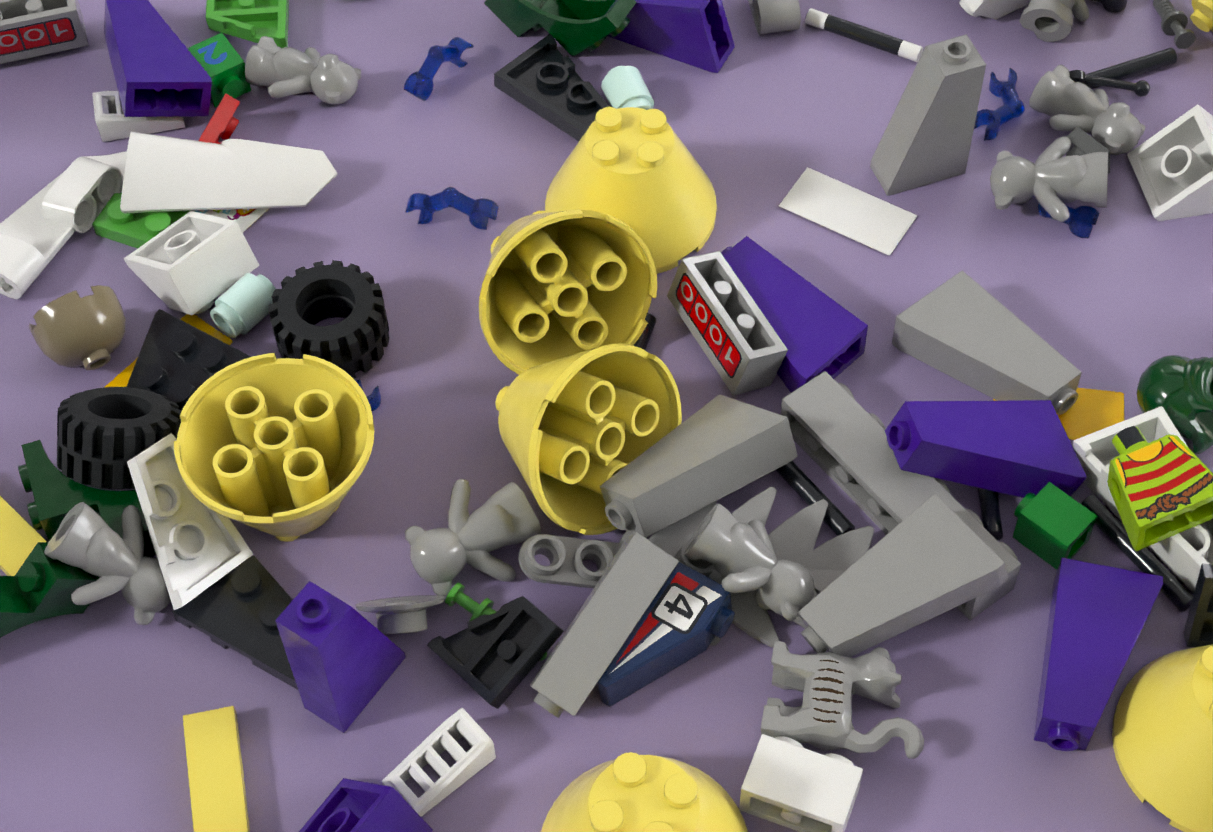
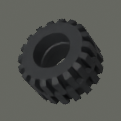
M332 260L331 265H323V261L313 263L314 267L306 269L303 266L296 269V276H286L281 281L282 289L274 290L271 296L273 303L269 304L270 321L281 358L303 359V354L315 356L335 364L347 372L353 379L356 378V372L360 370L364 373L368 372L373 368L372 360L380 361L384 355L383 347H388L389 326L379 283L374 282V277L368 271L361 273L360 266L351 263L349 266L344 267L342 261ZM328 318H345L334 325H315Z
M103 387L73 394L70 398L64 399L60 403L57 411L58 469H61L63 475L74 479L75 482L92 487L135 489L127 461L170 433L177 440L181 424V410L169 398L137 388Z

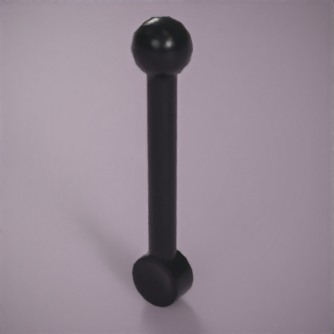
M1081 70L1069 71L1070 78L1074 82L1134 91L1140 97L1146 96L1150 92V84L1145 80L1133 83L1087 75Z

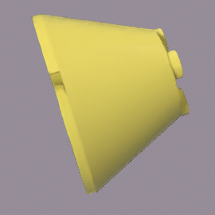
M605 107L596 113L595 121L589 126L553 178L546 195L545 211L591 210L605 213L621 220L632 228L648 247L655 264L656 274L677 267L678 260L687 256L693 250L698 252L704 246L715 225L717 203L710 179L667 123L666 115L659 109L646 110L634 107L619 109Z
M591 210L536 211L531 215L514 221L500 236L493 240L490 249L492 255L479 296V319L484 337L493 353L507 368L520 375L531 367L605 345L622 343L634 345L644 332L648 324L645 318L651 300L656 298L657 295L656 268L651 253L643 240L621 220L608 214Z
M623 343L601 346L531 367L517 376L510 386L503 387L495 401L496 409L499 411L498 424L501 438L545 515L560 527L584 535L604 534L618 529L612 525L606 516V504L600 485L682 422L680 395L668 367L656 355L650 354L640 347Z
M275 353L262 354L240 360L225 367L207 379L192 394L180 414L181 424L177 440L174 441V454L183 481L201 503L223 516L274 535L280 541L290 542L296 540L300 535L319 528L339 508L340 503L363 472L371 455L375 432L374 420L370 404L362 388L347 372L335 364L303 354V359L276 358Z
M1213 644L1175 651L1163 655L1144 666L1133 676L1123 690L1116 706L1112 723L1114 753L1127 784L1142 803L1145 800L1149 802L1156 810L1171 820L1169 823L1171 826L1183 832H1213Z
M629 752L591 768L572 781L553 803L543 823L541 832H748L739 808L731 796L719 783L703 771L676 759Z

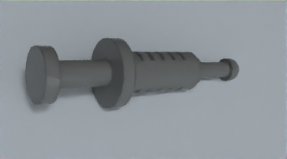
M1154 0L1153 7L1162 19V31L1166 35H1176L1174 43L1177 48L1186 49L1195 42L1196 37L1192 30L1185 29L1188 23L1185 13L1176 11L1170 0Z

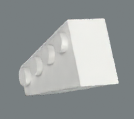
M1162 406L1073 440L1074 451L1087 476L1083 483L1120 520L1121 517L1107 482L1110 461L1119 456V453L1112 444V439L1121 430L1136 426L1148 443L1169 434L1178 436L1185 443ZM1213 519L1148 546L1193 594L1202 563L1213 565Z

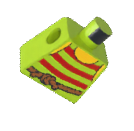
M1136 426L1127 427L1114 436L1112 444L1119 453V456L1110 461L1107 482L1135 551L1213 519V473L1178 436L1169 434L1148 443Z

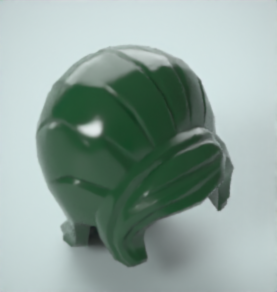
M1169 355L1152 362L1142 373L1137 386V401L1141 411L1145 413L1162 406L1180 435L1192 440L1194 445L1192 452L1194 454H1201L1213 445V357L1190 359L1179 355Z

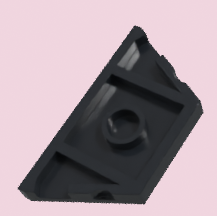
M159 309L154 315L126 387L143 389L169 398L170 401L175 402L182 412L183 407L192 394L207 379L225 367L251 356Z

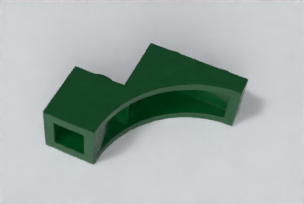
M485 0L484 2L517 37L531 28L536 32L543 27L572 57L586 48L592 52L606 39L608 34L615 37L621 33L629 24L630 19L627 15L636 3L635 0Z
M41 440L21 445L26 464L18 466V470L26 493L33 492L35 501L28 503L27 508L35 531L44 529L50 541L67 513L76 504L84 502L98 513L113 531L123 538L121 515L125 507L133 505L138 508L142 517L144 536L143 556L152 557L156 555L136 490L109 491L80 484L63 475L53 465Z
M38 542L15 576H0V638L21 627L47 618L68 614H83L89 604H74L71 594L77 588L95 582L100 577L91 575L82 568L50 558L44 553L48 542Z

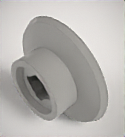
M415 595L360 602L355 604L359 611L376 613L377 629L383 634L410 633L428 629L426 609L442 603L445 596Z

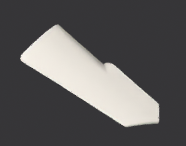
M131 132L128 141L120 209L123 213L306 207L338 173L321 150L244 139H226L221 144Z
M127 151L102 156L78 157L62 174L0 223V294L13 299L21 298L74 232L85 233L93 226V222L113 194L122 191Z

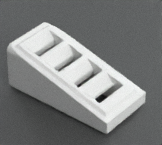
M118 91L92 93L95 121L102 142L129 138L131 132L151 134L185 128L184 117H124Z
M460 708L382 780V785L393 787L422 817L496 758L494 743L463 708ZM462 737L472 747L467 752L457 742ZM445 750L456 761L451 768L440 756ZM428 763L440 776L435 783L422 769ZM411 776L425 791L419 798L405 784V781Z

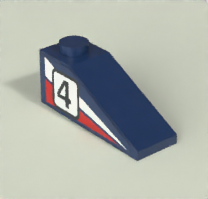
M679 562L598 681L601 702L611 707L706 651L715 636L721 639L729 630L735 616V612L732 611L731 592L725 591L721 584Z

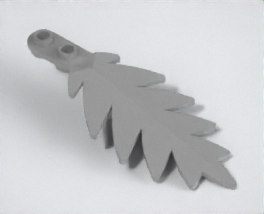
M774 487L767 488L736 509L732 515L738 522L748 524L751 520L755 519L763 523L765 527L777 490ZM824 499L794 514L768 535L775 550L777 560L797 562L812 573L815 586L813 598L869 550L874 533L872 526L858 528L828 540L814 549L828 507V502ZM717 501L654 533L648 539L680 563L722 585L725 576L717 572L713 563L704 559L691 560L684 556L695 531L716 505ZM626 531L619 543L549 534L534 535L522 545L518 557L519 565L524 574L536 582L594 588L627 537L633 533ZM538 554L545 555L549 559L550 565H540L535 561L534 556ZM582 561H593L597 565V571L588 570L584 567ZM758 589L740 593L731 592L732 611L735 612L732 624L749 636L773 648L774 641H779V638L767 610L765 611L759 607L755 594ZM800 616L793 620V622L806 628ZM715 636L710 645H717L721 639Z

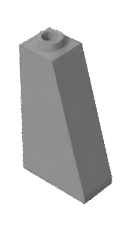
M967 34L925 46L870 162V167L887 196L965 174L986 69V63Z
M963 271L957 273L896 316L892 345L997 401L1051 400L1056 413L1061 415L1068 411L1078 398L1076 390L1082 372Z
M719 394L600 485L606 504L605 513L607 518L616 528L631 533L637 532L647 538L784 466L798 456L788 417Z
M934 493L798 611L806 627L801 632V635L817 653L828 651L852 657L1001 586L1009 579L1006 564Z
M637 532L628 536L531 682L530 686L539 692L533 701L558 718L564 710L575 716L679 561Z

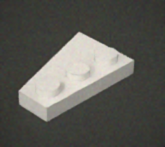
M170 433L127 461L173 609L176 610L186 605L251 557L253 553L230 518L208 508L188 489L180 475L175 460L174 441H176V438Z

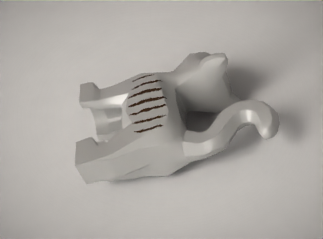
M774 641L771 665L774 666L772 685L784 690L792 689L804 692L802 706L789 707L785 706L779 698L768 697L767 705H764L761 735L764 734L773 738L777 736L789 737L800 744L809 743L823 751L849 749L857 753L876 752L887 744L892 737L897 736L904 740L905 752L908 758L915 759L923 751L924 738L921 730L912 721L899 717L883 720L867 734L854 730L852 724L851 704L852 696L855 694L893 708L900 707L901 699L895 693L896 686L901 683L902 676L896 673V666L892 663L890 654L886 649L878 647L870 653L857 658H850L832 652L801 655L790 653L785 642Z

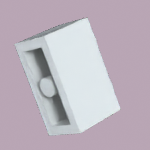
M762 734L741 787L739 810L799 832H845L859 791L863 769L854 766L849 759L833 753L822 755L805 749L798 741L785 736L773 738Z

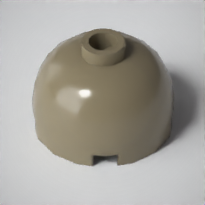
M90 286L94 294L82 298L79 297L77 290L49 302L35 313L33 317L37 325L29 323V329L37 345L47 357L58 365L70 368L84 366L86 370L98 369L111 360L110 354L119 347L124 337L126 319L114 290L109 286Z

